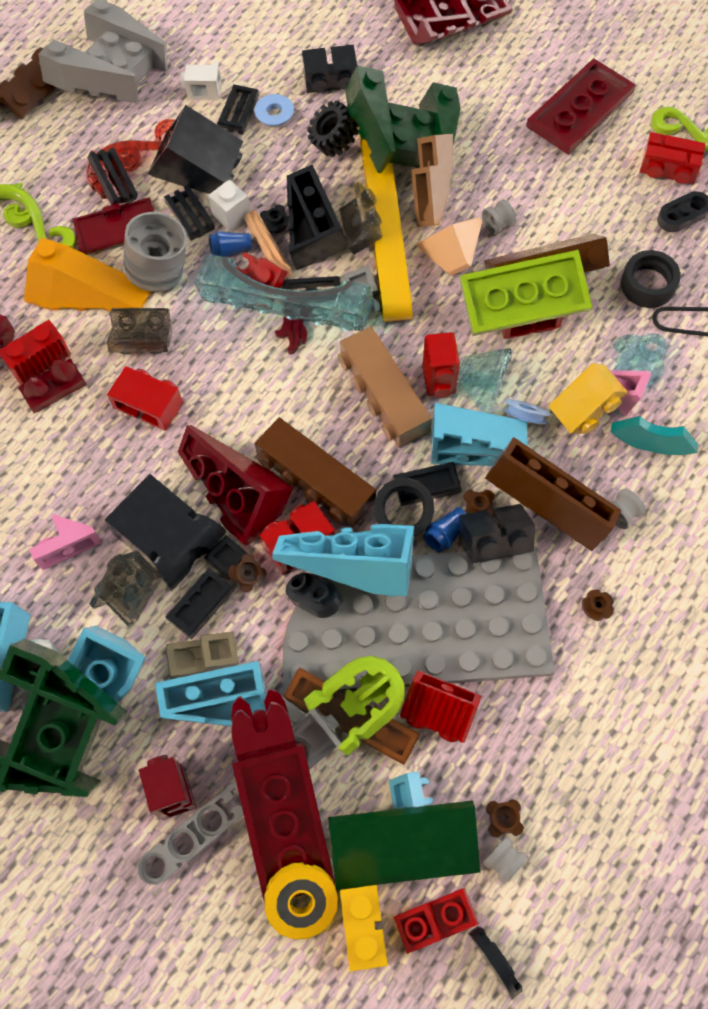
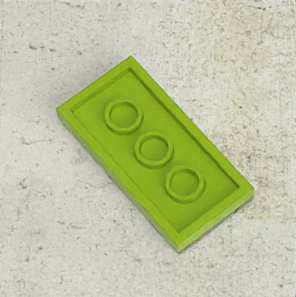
M579 250L460 275L459 278L472 336L587 312L593 308Z

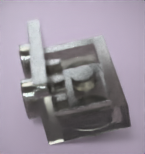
M359 182L353 185L356 198L339 208L347 248L354 255L382 238L380 229L382 220L375 207L377 199L371 189H365Z
M112 308L110 310L112 328L107 340L109 353L130 354L148 352L150 354L168 352L172 338V325L168 308Z
M137 550L124 555L118 554L108 562L106 566L107 571L102 580L95 586V593L89 603L93 609L107 604L127 626L138 621L162 579L160 573Z

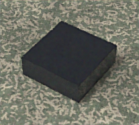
M225 535L204 559L223 577L229 580V567L232 565L236 566L241 561L242 556L248 553Z

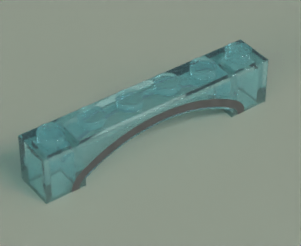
M211 254L205 255L194 280L200 298L207 302L229 304L235 308H249L263 314H278L292 320L312 321L317 325L336 326L346 331L364 330L374 305L372 286L343 280L340 286L323 290L297 291L280 289L265 285L244 275L236 269L232 258Z

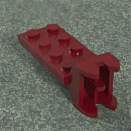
M268 689L264 699L265 711L257 709L252 713L250 704L241 696L234 700L231 709V735L237 759L232 760V767L263 901L270 879L281 868L293 863H304V865L321 867L332 878L336 886L303 742H295L287 705L281 694L274 689ZM298 893L294 897L305 895L306 893Z

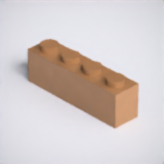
M370 326L341 340V353L338 354L340 364L345 371H351L354 376L352 380L356 390L360 394L364 392L368 398L367 405L372 415L380 417L383 422L382 429L389 441L394 440L398 448H401L430 433L432 425L431 416L373 327Z

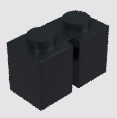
M354 44L330 47L332 63L330 64L327 62L325 48L302 50L303 72L307 93L345 90L358 66Z
M521 503L493 509V515L502 528H498L488 510L459 515V542L471 563L534 551L535 524Z

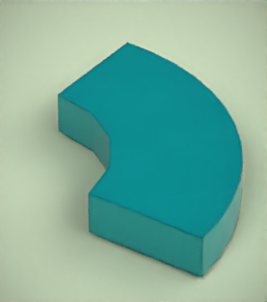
M641 416L613 422L611 425V433L624 443L640 450L664 455H688L698 452V443L684 426H658L646 421Z

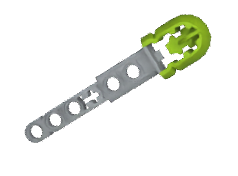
M375 656L359 657L346 664L323 683L322 691L314 690L304 698L309 712L292 725L295 741L303 742L307 748L306 757L309 770L336 747L346 755H349L359 747L360 739H369L392 720L400 710L405 697L404 682L398 670L387 660ZM366 670L368 673L359 680L361 687L354 693L349 689L345 691V700L340 706L349 717H352L355 714H367L365 706L372 700L379 704L388 697L389 701L381 709L376 706L373 707L370 712L371 717L361 726H354L350 729L349 735L342 740L336 733V728L340 725L332 714L327 717L323 716L317 706L322 702L328 703L333 699V693L344 684L348 686L354 685L356 683L355 676ZM236 780L167 836L166 841L164 839L161 840L141 857L137 868L142 881L150 885H158L165 881L182 866L181 863L189 861L244 816L241 802L230 810L231 813L235 814L233 818H230L226 807L218 802L220 798H223L226 805L235 797L233 789L237 788ZM216 810L220 813L222 817L220 828L210 830L205 827L203 815L206 811ZM180 833H187L193 839V849L188 853H181L175 847V837ZM157 856L163 860L165 870L161 876L155 877L148 873L146 862L150 857Z

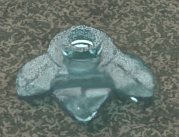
M650 333L641 337L635 334H627L618 338L613 343L614 349L621 353L616 361L615 370L650 371L651 377L646 388L653 386L664 373L662 359L667 353L668 345L661 335ZM654 343L658 348L655 351H650L646 346Z

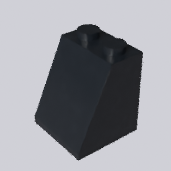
M185 104L166 131L148 174L181 186L189 185L191 189L210 194L229 179L233 180L234 175L231 171L237 167L243 154L239 151L244 141Z

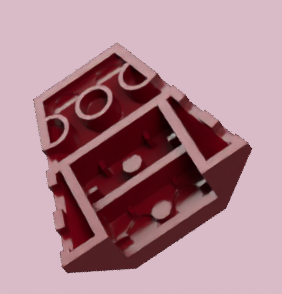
M394 0L395 10L414 45L469 31L511 14L513 10L508 0Z

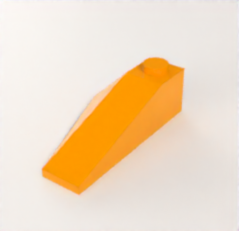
M42 237L28 259L24 301L48 310L76 308L77 311L105 309L112 312H141L151 291L142 290L133 285L125 276V273L68 245Z

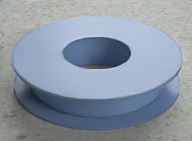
M270 94L262 97L254 108L256 118L271 127L285 124L294 112L291 100L280 94ZM273 108L281 110V113L278 115H269L267 112Z
M506 400L509 407H504L503 411L507 414L531 423H548L544 418L545 416H550V412L520 400Z

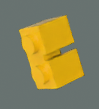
M592 363L548 406L570 434H588L599 425L598 419L603 416L602 413H610L617 409L622 403L621 398L628 392L606 365Z
M377 885L340 890L350 972L388 966L383 929L375 930L374 924L382 922Z

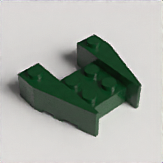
M363 66L356 67L345 88L347 108L351 118L356 119L360 127L358 133L361 139L366 140L371 150L369 156L378 173L382 174L388 163L420 168L417 138L453 134L454 145L461 110L457 87L432 82L420 101L418 109L388 102L383 71Z
M27 639L13 643L9 646L2 664L0 680L28 690L30 694L11 743L0 740V792L16 790L24 791L27 794L47 792L61 793V796L88 797L99 786L101 780L82 773V769L101 720L116 726L126 717L128 711L57 651Z

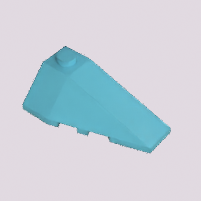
M95 625L83 628L68 661L118 703L132 689L146 657L126 639Z

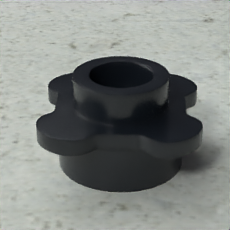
M276 205L274 208L260 213V217L265 222L270 233H280L288 227L289 216L285 213L283 205Z

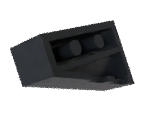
M313 164L287 175L289 254L296 270L348 249L343 229Z

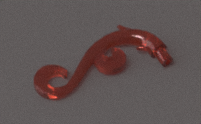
M165 119L156 125L154 134L157 141H119L109 144L100 150L108 152L109 148H115L126 172L133 171L141 164L139 151L158 150L162 142L161 136L166 133L175 119ZM88 162L86 168L88 184L94 192H98L102 199H106L107 196Z

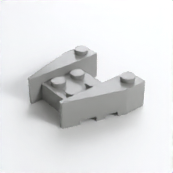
M95 0L84 10L87 39L94 43L83 52L57 40L51 41L38 54L43 81L68 92L75 93L77 89L88 90L91 96L100 97L101 93L116 95L117 100L137 103V84L153 67L163 71L168 69L166 42L121 7L111 4L106 0Z

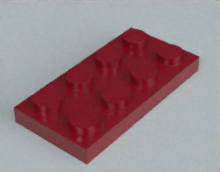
M593 58L527 119L526 127L569 155L634 93L636 84Z

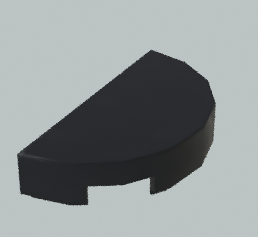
M476 926L467 934L511 1000L522 992V985L515 978V972L497 945L491 942L481 926Z

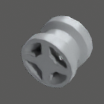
M506 200L497 202L494 208L487 207L482 211L483 223L492 235H497L502 232L503 228H511L516 224L515 211Z
M622 489L617 494V499L609 502L621 509L615 525L621 529H628L633 523L632 519L640 517L646 509L643 501L634 492Z
M506 836L482 863L487 868H493L498 873V879L505 884L529 857L524 852L516 851L513 848L512 840Z

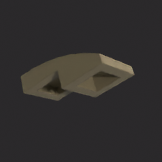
M234 631L201 635L200 640L166 644L170 680L239 664Z

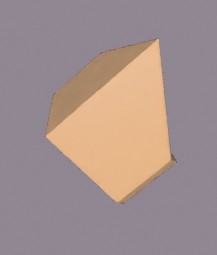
M477 217L452 224L415 245L445 272L453 276L471 267L482 220Z

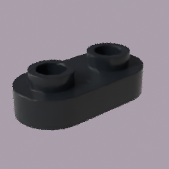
M693 191L666 203L661 207L657 217L658 225L667 232H678L705 219L708 215V195L703 192Z
M310 573L297 574L286 585L285 592L291 602L316 617H330L342 606L343 598L338 589L333 584Z

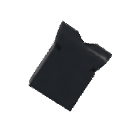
M151 474L104 519L112 534L156 569L171 591L190 573L194 561L208 553L227 532L216 521L195 513L190 506Z

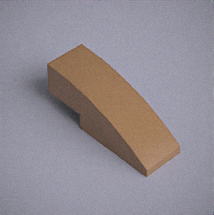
M453 134L417 138L420 168L411 169L417 227L436 226L441 221L452 178Z

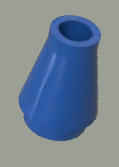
M216 231L215 234H209L212 258L219 257V259H223V257L252 250L249 233Z
M456 507L450 513L432 522L423 534L427 545L436 552L450 549L459 535V515L467 513L463 509Z

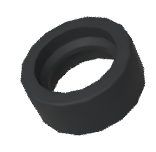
M655 250L640 251L633 255L626 263L620 285L627 299L637 306L645 308L660 307L668 303L675 294L680 282L681 272L678 264L669 255ZM642 269L654 270L666 279L667 285L661 289L646 288L637 282L634 278V272Z
M396 478L384 484L378 491L373 504L374 517L378 524H392L385 514L387 499L398 490L412 491L419 496L423 505L421 518L416 524L412 525L414 526L415 537L423 533L431 524L435 512L434 499L428 488L421 482L411 478Z

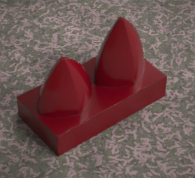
M70 358L66 361L55 360L50 370L37 377H30L18 389L35 414L87 384Z

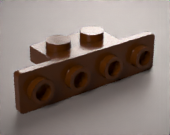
M39 47L32 54V60L27 65L22 63L13 73L14 77L9 82L5 79L0 83V105L4 103L21 120L56 88L43 81L38 55L43 50L42 47Z

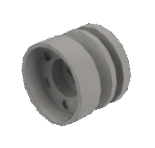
M159 212L142 213L130 220L125 230L123 269L125 276L133 285L142 290L159 292L167 291L178 284L182 279L188 238L182 224L177 219Z

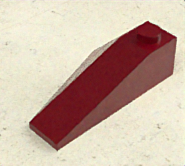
M192 425L186 426L178 449L180 457L195 480H202L209 491L205 496L210 504L216 503L221 510L223 516L220 518L223 526L242 544L249 545L263 532L267 525L276 521L283 514L293 488L264 466Z

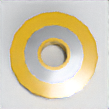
M293 863L283 867L270 879L266 887L264 910L269 924L280 935L293 940L309 939L322 933L332 923L337 912L338 895L333 880L321 867L316 865ZM298 893H306L311 897L310 903L303 908L294 907L290 903L291 899Z

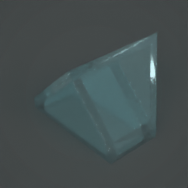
M510 348L464 357L459 369L457 383L464 388L481 412L490 414L493 412L509 372L513 354Z

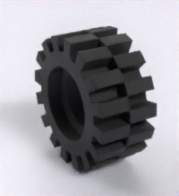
M335 100L334 103L332 101L328 102V107L323 104L320 107L322 110L320 113L318 111L314 113L316 118L310 120L309 123L312 126L307 129V132L310 133L307 135L310 142L326 156L330 155L331 157H335L336 154H343V148L347 151L350 148L348 144L355 142L356 139L353 136L358 135L359 131L357 129L359 125L356 119L351 118L348 108L342 102L340 103Z

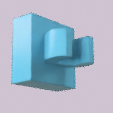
M409 772L389 780L393 808L420 807L433 803V798H424L422 786L429 784V779L425 777L420 778L419 772Z

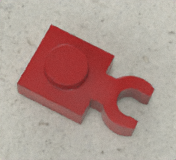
M243 253L242 256L248 259L249 265L246 269L237 266L236 270L242 275L250 277L252 281L279 290L288 272L262 257L258 261L256 257ZM262 291L271 297L275 298L276 294Z

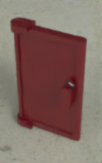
M150 197L123 205L112 204L103 207L101 211L72 218L78 238L79 251L87 255L124 244L125 230L130 220L142 213L155 212Z

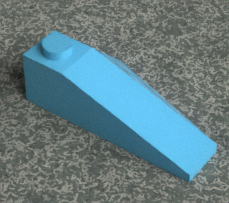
M376 524L371 525V531L353 533L350 527L342 528L341 533L324 536L319 531L281 535L277 540L272 558L275 561L372 594H382L391 597L407 596L411 577L414 526Z

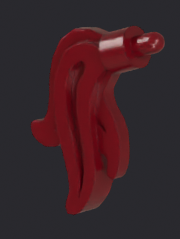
M313 305L307 307L293 306L287 310L283 318L282 327L280 330H275V335L280 339L288 337V354H294L298 350L300 338L302 339V344H306L308 333L303 323L306 319L321 313V307L313 308Z

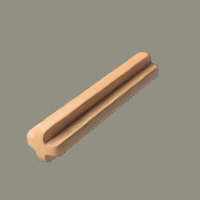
M255 210L246 213L244 216L245 222L267 260L288 272L285 279L292 275L291 267L259 213Z

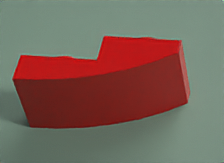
M465 888L393 917L407 954L479 924Z

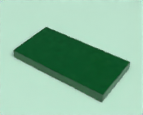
M473 800L328 817L336 890L480 873L476 813Z

